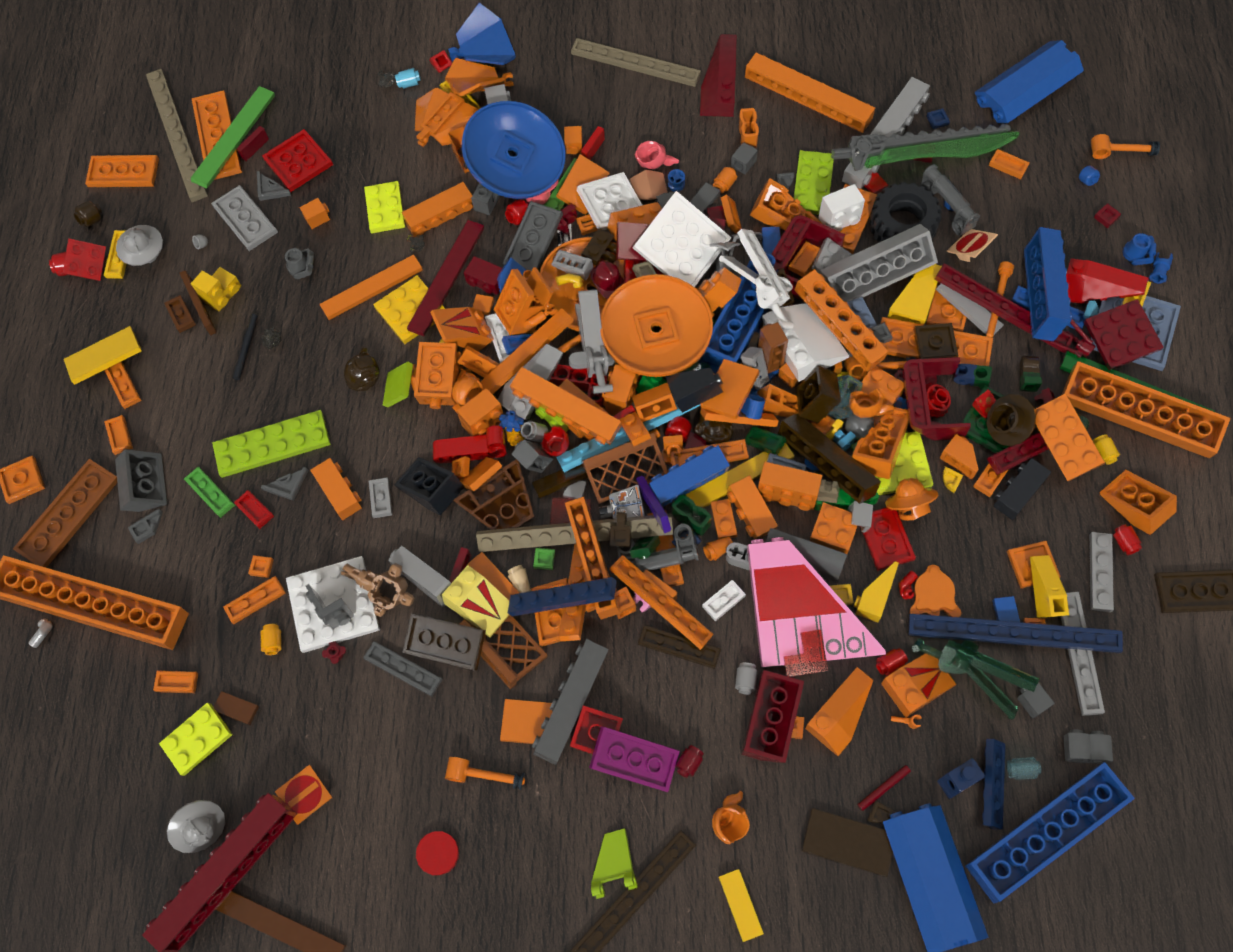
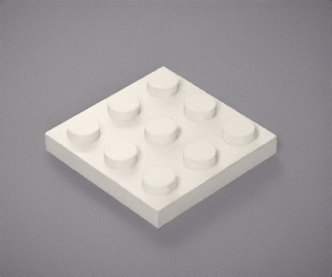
M624 172L577 186L576 191L597 229H608L612 212L642 206Z

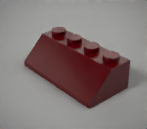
M763 670L741 755L761 761L786 763L804 681Z

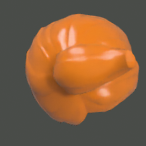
M473 373L464 374L452 388L453 400L462 407L482 392L484 387L480 379Z
M875 388L869 394L863 391H853L850 393L849 407L854 415L860 418L883 416L888 411L894 409V406L891 404H883L884 396L878 388Z
M739 791L737 794L728 795L723 801V807L717 809L713 814V830L716 836L725 844H731L743 838L749 830L750 822L746 810L738 806L743 798L742 791Z

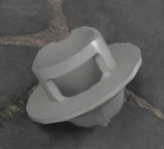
M137 225L129 228L117 241L116 252L118 257L124 263L132 266L152 263L156 260L163 247L161 233L149 225Z
M207 800L187 803L177 810L169 821L167 827L169 843L174 849L182 853H195L205 850L215 843L222 834L225 826L224 812L219 805Z

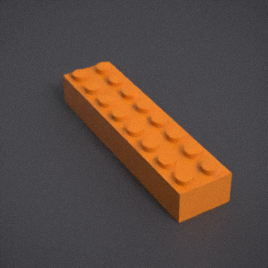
M1079 361L1073 366L1062 392V395L1066 393L1075 408L1207 458H1211L1218 453L1231 419Z

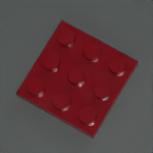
M1138 299L1087 318L1084 321L1108 370L1138 360L1164 348Z

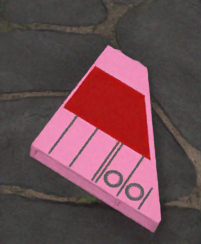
M783 537L772 538V542L764 543L763 539L752 540V544L747 545L761 667L886 655V650L789 540L784 541Z

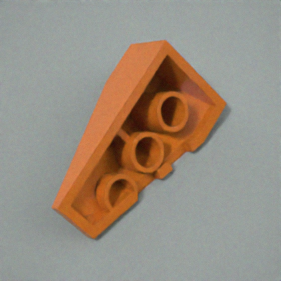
M770 178L755 201L750 216L764 224L780 227V229L785 231L792 219L798 215L821 223L810 211H806L800 205L801 202L798 199L795 200L788 193L789 190L785 186Z
M894 407L893 410L888 411L880 419V422L874 428L872 427L869 430V433L857 442L852 457L874 476L890 480L909 423L908 410Z
M857 667L805 728L837 756L841 754L852 740L873 679Z

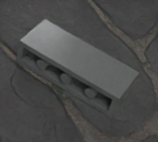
M770 528L766 542H772V538L783 537L784 541L789 540L821 577L838 581L847 554Z

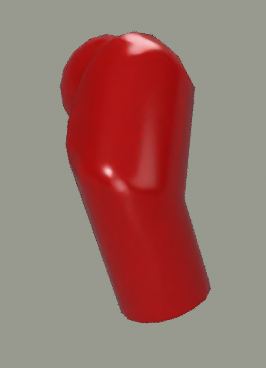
M910 571L899 582L900 595L906 600L914 597L911 584L918 576L913 571Z

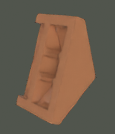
M644 170L629 179L632 188L640 200L656 199V196L668 193L664 174L661 172Z

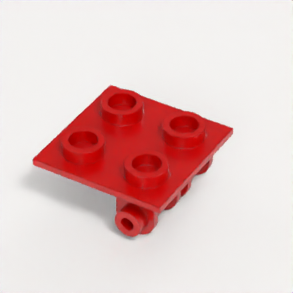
M68 238L63 273L100 281L106 246Z

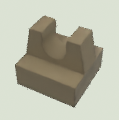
M821 480L817 501L837 503L840 491L838 482Z

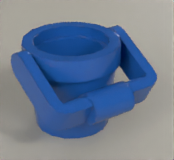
M1143 233L1136 234L1123 248L1122 252L1125 259L1130 261L1132 265L1153 263L1154 255H1156L1154 237Z

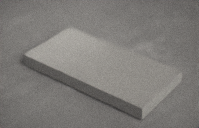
M240 185L211 203L248 251H251L278 233L277 229Z

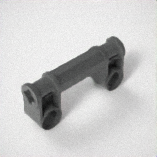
M936 164L929 166L923 173L920 186L926 187L925 190H930L933 194L939 193L956 212L952 222L953 231L961 236L975 228L980 218L979 213L973 211L970 207L971 204L949 179L939 172Z
M680 524L674 530L676 548L653 552L646 559L632 558L630 550L624 551L623 546H617L619 558L624 555L642 572L645 569L651 571L684 564V561L693 559L700 560L695 534L687 524ZM683 531H689L687 538H680ZM631 539V549H632L633 546H634L636 543Z

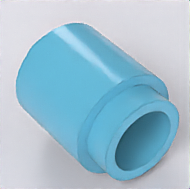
M414 68L400 71L395 75L398 87H403V89L419 85L418 81L421 80L418 70L415 71Z

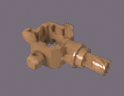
M348 563L342 569L345 571H342L341 575L355 580L361 589L369 591V600L375 603L374 613L379 617L400 603L405 606H411L414 602V596L406 592L408 587L406 579L400 577L402 566L399 564H393L389 571L379 575L370 570L360 571ZM384 579L390 584L393 583L394 587H396L395 591L397 592L392 601L386 596L382 597V593H380L379 587Z

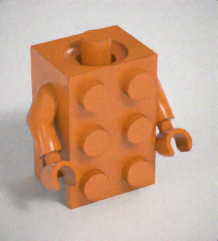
M536 267L532 271H524L523 276L518 269H512L493 309L509 335L534 333L537 325L547 319L546 316H553L559 311L553 309L556 305L549 303L553 292Z
M419 342L417 368L416 364H413L411 376L414 397L419 404L430 405L432 409H440L441 405H456L452 396V388L464 374L471 373L470 369L464 370L463 366L457 363L461 352H457L456 343Z

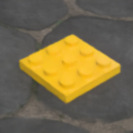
M418 275L373 304L374 308L404 345L418 336V334L408 331L407 326L428 291V287Z

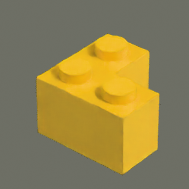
M221 267L212 276L201 271L191 283L201 300L217 311L225 307L231 297L242 286L236 276Z

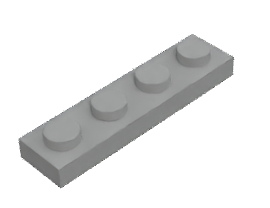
M1091 532L1089 535L1090 610L1112 612L1114 610L1112 534Z

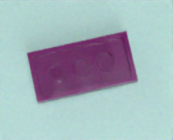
M601 726L589 768L668 792L680 751Z

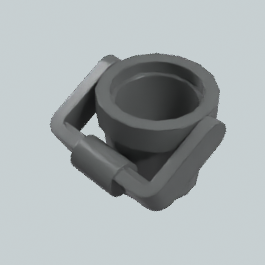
M292 248L285 253L287 270L295 279L307 277L312 273L314 252L309 248L302 251Z

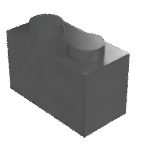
M527 440L520 441L512 453L526 469L542 473L553 461V458L548 456L539 444Z

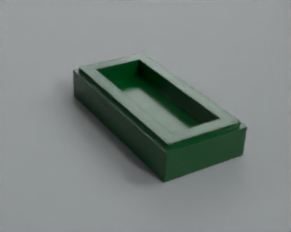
M753 426L745 437V442L749 446L778 455L786 443V438Z

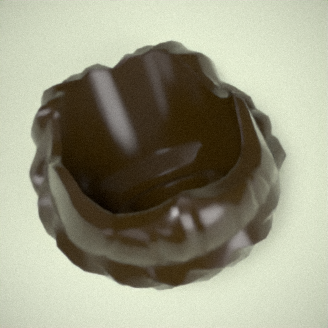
M702 414L699 418L700 422L697 423L694 429L695 433L709 442V444L727 442L734 432L732 423L705 420Z

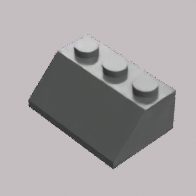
M124 449L115 459L120 510L141 512L165 506L167 499L162 455L160 453Z

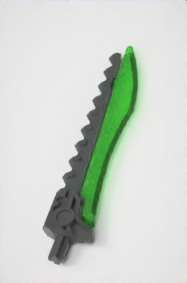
M1003 123L999 128H996L994 125H989L986 129L975 126L972 130L962 127L959 131L948 128L944 133L935 129L931 134L921 130L917 135L911 132H907L904 136L893 133L888 138L881 134L852 136L849 140L848 148L831 150V158L833 160L848 158L854 167V171L861 170L863 166H866L868 169L876 165L916 158H968L996 150L1016 139L1020 133L1017 131L1007 133L1011 128L1008 124Z

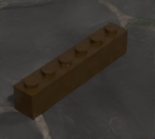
M799 413L782 420L778 435L785 437L789 445L828 478L838 482L839 487L859 504L876 495L881 481L805 418L800 417Z

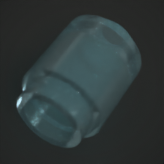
M1035 757L1013 758L1012 761H1007V771L1009 777L1015 778V780L1037 779L1038 774H1041V765L1039 761H1036Z

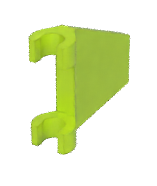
M625 828L604 835L591 881L592 896H596V899L605 897L602 883L623 877L625 887H628L629 890L638 888Z

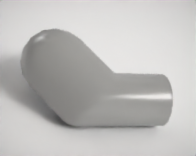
M46 618L38 622L39 629L28 642L34 648L40 645L52 629V622Z

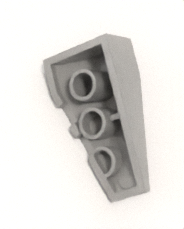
M546 344L523 368L549 381L564 352ZM516 373L505 384L498 401L508 411H514L517 416L524 420L530 419L535 407L528 403L529 400L524 397L519 399L514 396L510 388V384L517 375Z

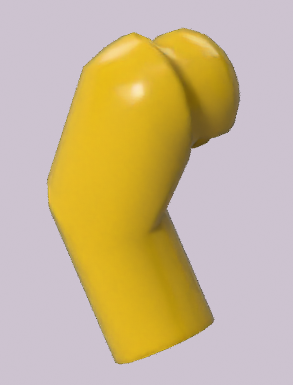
M569 273L556 277L558 286L567 283H573L574 288L583 286L581 276Z

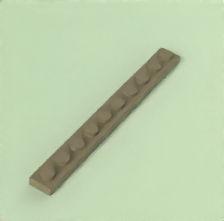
M162 69L148 73L146 77L191 202L208 197L204 187L191 182V177L198 167Z
M667 514L671 531L665 534L654 515L628 517L626 526L632 527L631 538L673 535L671 514ZM617 519L593 521L598 541L610 540L611 526H617ZM571 523L477 531L476 533L479 552L576 543Z

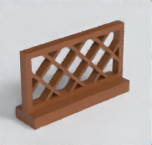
M650 433L651 439L636 446H633L630 441L581 461L598 504L608 501L609 495L612 494L613 490L621 491L615 488L619 477L629 481L626 486L627 489L630 488L631 482L638 485L637 482L633 481L636 470L646 474L645 479L648 484L652 481L648 479V476H655L650 473L654 463L661 466L663 470L662 476L668 473L654 433ZM653 445L656 452L653 459L643 456L645 449ZM633 453L639 456L635 466L626 463L629 454ZM642 458L651 461L647 472L638 468ZM614 460L622 463L618 473L608 470L610 463ZM624 465L634 469L630 479L620 475ZM594 468L604 470L600 481L592 477L590 470ZM606 472L616 475L612 486L602 482ZM601 484L611 488L608 496L601 498L598 492Z
M509 615L504 622H511L513 624V631H503L500 626L499 630H496L494 633L498 634L497 643H489L486 640L485 634L481 657L508 688L511 689L517 684L518 680L540 664L548 655L514 617ZM465 619L461 623H459L462 625L474 627ZM512 635V644H500V636ZM515 636H523L526 639V646L514 645ZM499 648L511 649V657H501L499 655ZM513 649L525 650V659L513 658ZM528 650H535L541 656L536 660L527 659ZM512 662L524 663V669L516 674L512 669Z

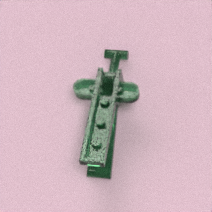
M921 638L916 640L912 646L913 652L922 651L939 659L938 666L945 673H967L1011 720L1016 717L1018 707L982 671L1032 692L1035 691L1039 678L978 652L979 646L974 642L964 640L962 644H959L949 639L942 652L924 644V640Z

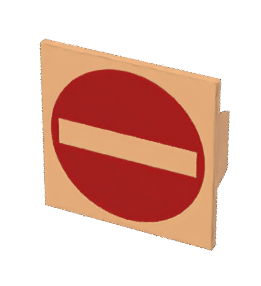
M971 229L956 241L947 252L956 254L962 261L970 262V257L976 258L998 234Z

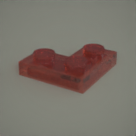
M821 629L800 633L802 654L783 656L786 676L788 677L829 671Z

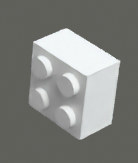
M850 185L822 197L819 220L823 225L841 231L844 227L855 225L860 221L865 199L856 185Z

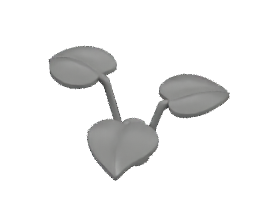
M754 232L755 236L761 240L762 233ZM733 234L732 242L712 243L710 247L716 246L721 248L723 256H728V254H725V250H730L729 256L732 257L734 247L741 245V243L736 242L740 237L738 234ZM718 255L717 259L713 262L716 263V271L719 272L724 267L730 271L728 265L719 261L721 255Z

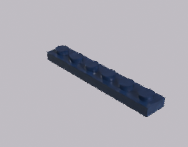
M610 577L510 595L507 613L511 616H518L614 600L617 581Z

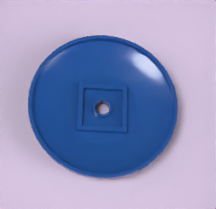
M499 101L488 104L471 116L463 131L461 145L465 164L474 178L493 193L513 199L532 198L549 189L559 179L563 171L565 146L562 136L554 123L545 114L532 106L515 101ZM508 151H514L517 156H510Z

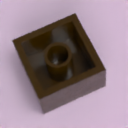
M819 365L796 388L799 416L815 423H819L841 402L837 373Z

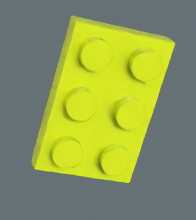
M395 181L364 187L370 232L377 233L405 228V221L401 213L403 212L399 182Z
M206 703L159 744L180 775L185 776L233 734L212 704Z

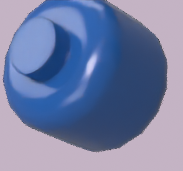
M1093 166L1084 167L1079 174V180L1087 186L1097 183L1100 177V172Z

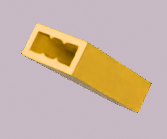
M934 264L917 272L890 307L887 318L924 325L938 283L935 277L942 266Z

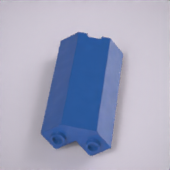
M1062 40L1049 41L975 91L977 103L981 108L991 107L993 117L997 123H1009L1082 73L1084 69L1080 57L1075 51L1071 53L1066 48V43Z
M931 803L919 806V810L902 814L901 811L889 815L890 819L883 821V825L927 952H943L989 938L941 805L932 807Z

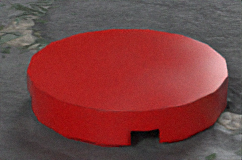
M434 831L426 834L416 848L418 865L424 872L433 876L450 872L459 859L457 842L451 835L443 831Z

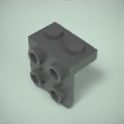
M310 584L306 585L308 592L305 594L315 606L316 614L323 620L325 625L330 624L335 629L340 625L349 623L351 618L354 617L351 609L342 598L326 607Z

